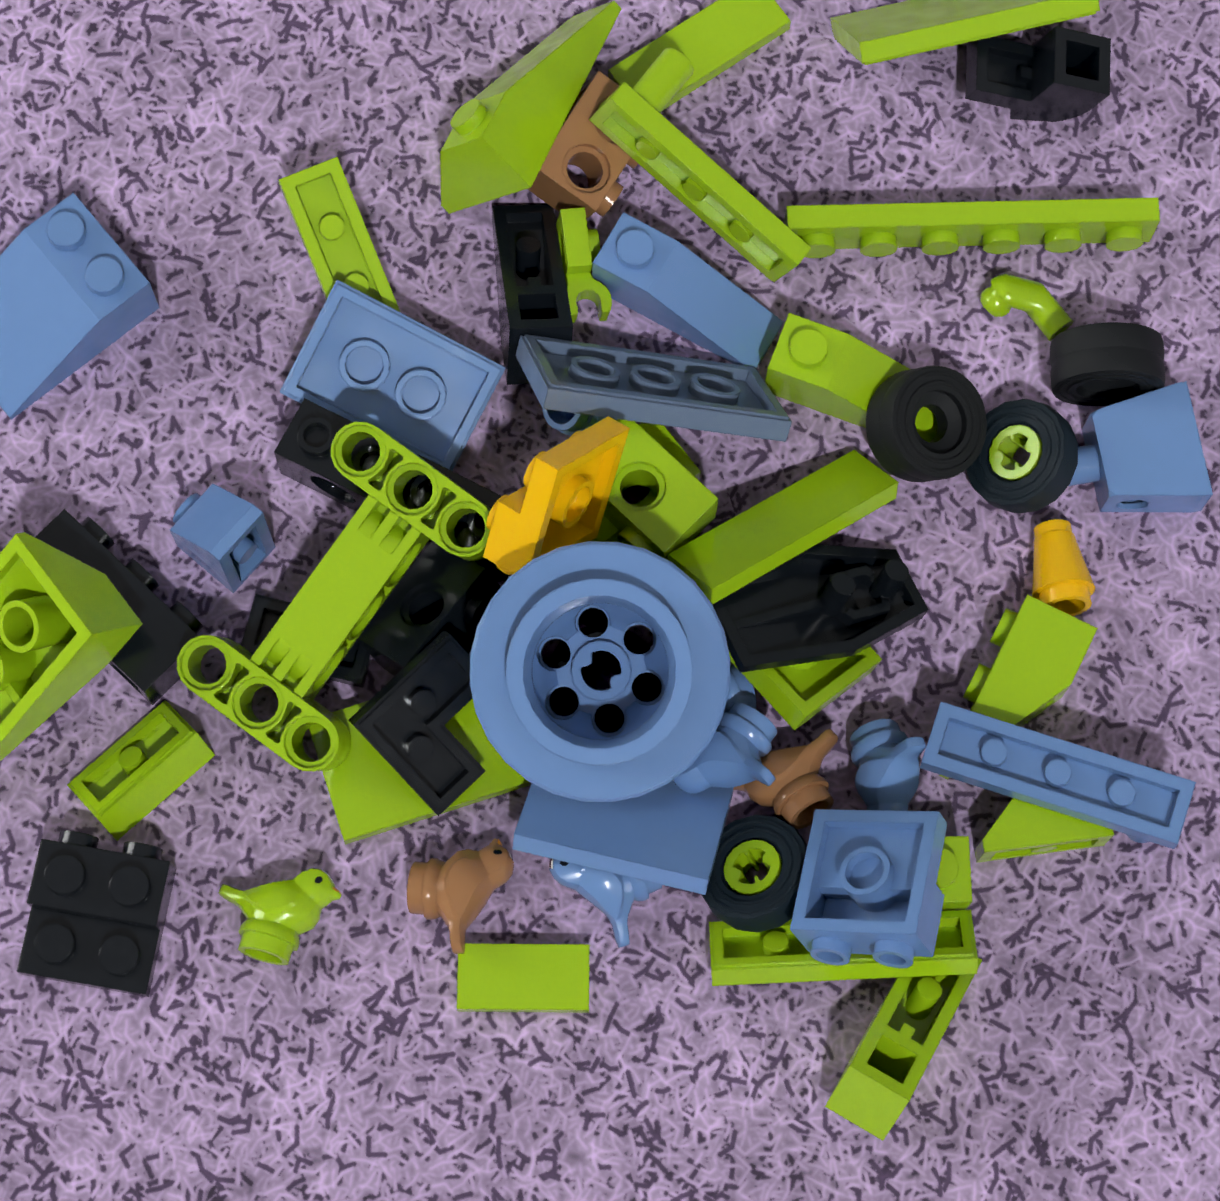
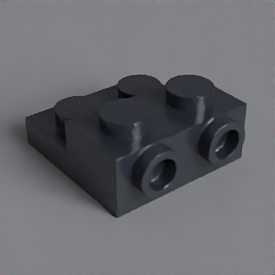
M61 830L58 841L41 839L27 904L31 906L17 972L26 976L149 997L176 874L174 865L170 861L161 860L163 849L139 842H124L122 853L98 849V837L77 831Z

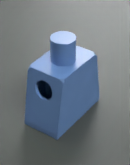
M1187 381L1175 383L1090 413L1082 428L1085 446H1078V464L1069 486L1093 482L1100 512L1192 513L1203 509L1213 493Z

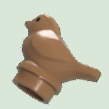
M828 728L808 745L770 751L761 758V762L775 776V781L770 786H767L755 780L734 787L733 790L746 792L752 801L763 807H773L777 818L785 820L786 823L797 830L810 826L815 809H831L834 803L833 797L828 792V782L818 774L824 757L837 743L838 736Z
M495 838L488 846L479 851L471 849L457 851L446 862L438 858H431L428 862L415 861L411 866L407 884V906L411 914L424 915L427 920L441 917L449 929L452 952L454 954H464L467 928L485 907L493 891L505 884L513 875L514 862L512 855L502 846L501 841Z

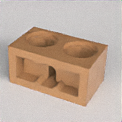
M600 71L582 86L532 187L527 189L558 212H560V209L585 207L586 219L595 212L602 217L608 212L623 190V186L616 181L626 164L631 168H635L638 165L634 159L589 120L599 106L619 87L617 83ZM567 165H575L584 171L588 179V188L578 187L570 180Z

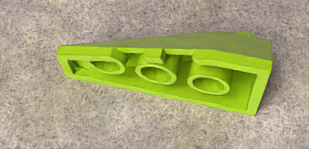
M615 1L572 16L475 98L464 103L455 112L450 122L452 130L440 151L441 206L449 214L532 187L621 11V7Z
M26 532L16 533L0 552V761L105 668L143 624L106 574Z

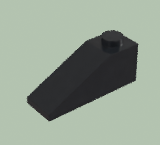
M548 204L492 206L500 336L503 361L506 367L507 385L530 384L515 356L520 335L525 336V334L569 341H572L573 323L554 208Z

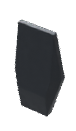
M818 544L713 604L725 631L728 650L740 673L850 657L919 621L929 610L909 574L908 567L903 563L896 549Z

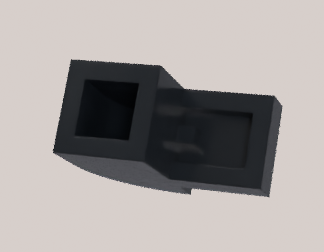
M1055 26L1033 46L997 37L968 42L965 99L1009 108L1010 119L1057 122L1080 116L1110 95L1111 38Z

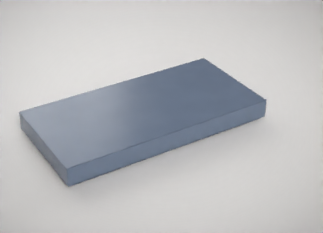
M525 334V336L520 335L515 356L543 409L599 417L609 416L613 419L783 442L787 440L792 421L755 367Z

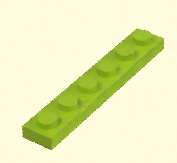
M1158 198L795 205L786 207L784 224L811 247L805 256L806 258H824L834 254L836 249L860 248V253L865 256L883 257L895 253L897 248L921 247L923 253L934 256L954 253L959 249V246H983V250L987 253L1007 254L1018 250L1020 245L1044 244L1045 250L1049 252L1065 253L1079 249L1082 243H1106L1107 249L1122 252L1137 249L1143 245V242H1150L1160 222Z

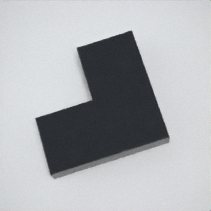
M443 630L348 721L438 816L485 772V769L444 726L473 698L470 688V656L451 634Z

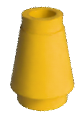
M1053 519L1036 525L1033 529L1035 539L1032 597L1071 616L1087 611L1092 605L1091 595L1095 592V585L1075 535L1072 532L1071 523L1063 519Z

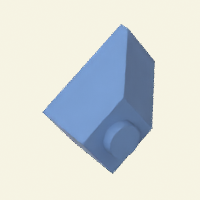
M213 483L202 495L195 493L188 497L173 517L175 525L170 529V532L177 547L232 593L244 583L275 549L264 513L254 504Z

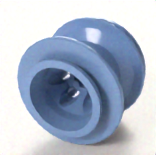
M587 541L559 547L532 559L510 576L492 597L477 626L470 653V688L475 712L487 739L503 760L527 781L554 795L582 802H615L642 796L668 784L688 769L710 744L723 718L730 690V655L725 631L712 603L696 582L675 564L644 548L620 542ZM598 608L606 614L608 627L601 636L589 637L581 631L579 618L585 610ZM634 625L646 626L653 634V645L649 651L643 654L630 652L624 644L626 631ZM561 639L569 646L571 652L570 659L563 667L552 668L544 662L542 649L549 640ZM607 651L613 654L619 661L621 673L611 677V688L597 689L589 685L585 680L582 670L583 667L593 663V652ZM646 672L656 675L662 685L659 696L649 702L636 698L632 690L634 679L639 674ZM559 687L571 688L578 696V707L570 715H559L553 711L550 705L551 694ZM605 704L618 706L624 714L622 727L614 732L601 730L595 721V714L600 706Z

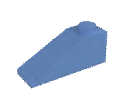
M624 212L592 263V277L607 287L613 300L736 365L750 366L757 369L783 325L781 319L679 241Z

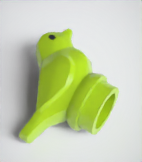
M316 868L302 871L291 880L276 881L248 890H240L222 884L218 892L221 897L238 906L247 919L239 929V934L242 937L238 950L248 957L274 965L289 964L292 952L297 951L299 948V935L314 929L320 920L322 909L332 901L339 900L342 895L335 888L331 876L322 869Z

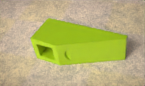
M1027 594L1018 612L1006 608L989 641L1000 647L991 668L981 663L978 664L963 695V698L973 702L970 711L1022 727L1063 697L1072 684L1098 628ZM939 774V776H941V777H943V778H945V779H947V780L949 779V777H946V776H943V775H940V774Z

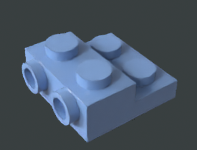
M815 809L790 925L791 932L806 950L810 952L812 958L825 964L839 966L848 964L851 954L873 955V959L882 965L893 968H908L912 966L914 956H934L945 897L936 884L947 829V822L939 811Z

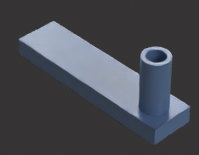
M940 702L920 766L921 769L1124 833L1131 840L1138 843L1152 842L1171 849H1175L1178 845L1196 784L1194 781L944 702Z

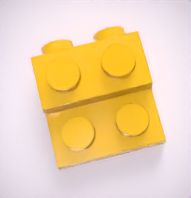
M607 416L583 431H576L569 439L548 451L539 452L526 469L523 480L525 486L510 495L505 494L501 496L491 508L486 522L487 529L490 532L483 557L493 562L503 573L512 576L532 559L556 548L592 541L597 538L630 428Z

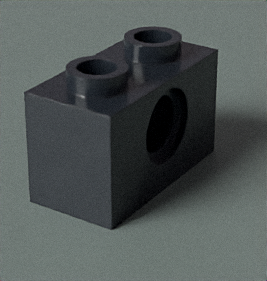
M432 541L403 575L357 640L382 668L394 676L443 630L451 634L469 654L472 649L477 626L490 600L501 587L486 567L475 561H467L451 554Z

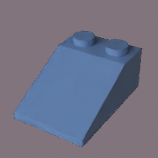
M74 193L26 227L0 255V407L11 420L160 308L150 282Z

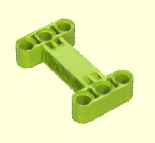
M353 422L342 427L336 433L331 443V458L334 467L344 477L369 495L255 653L252 654L239 643L229 638L200 635L190 639L181 648L177 657V671L180 680L188 689L290 765L302 771H329L337 768L346 760L351 750V735L348 727L340 718L315 701L314 698L429 539L447 552L467 561L486 559L483 557L490 532L487 529L486 522L491 508L391 435L368 422ZM375 438L380 447V456L377 463L370 469L357 471L351 460L355 445L360 440ZM418 475H426L432 484L431 498L423 507L409 509L403 499V489L411 478ZM479 513L485 523V533L482 540L474 546L461 547L455 538V526L458 520L466 514ZM216 647L224 654L226 670L217 682L210 683L202 675L201 660L205 653ZM267 685L277 695L278 708L270 720L263 722L253 713L252 698L259 688ZM320 724L328 731L330 748L322 759L316 761L305 753L303 737L312 725Z

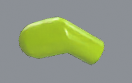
M1004 273L992 278V285L983 290L980 295L983 307L994 317L1007 315L1011 308L1025 311L1049 341L1068 329L1074 322L1047 288L1037 281Z

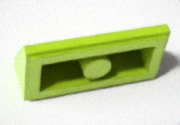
M164 700L76 776L67 786L115 840L118 841L212 759L215 754L199 734Z

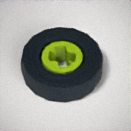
M1029 399L1004 402L986 414L987 431L983 448L974 463L966 469L974 490L994 507L1017 514L1038 511L1056 501L1070 485L1078 464V442L1069 422L1049 405ZM1019 447L1030 453V457L1024 465L1013 459Z
M753 815L734 820L724 827L706 895H701L714 915L736 930L758 933L778 928L792 919L807 844L796 828L777 817ZM764 863L769 872L762 880L758 876H754L755 883L750 884L745 874L751 867L759 871L758 864Z

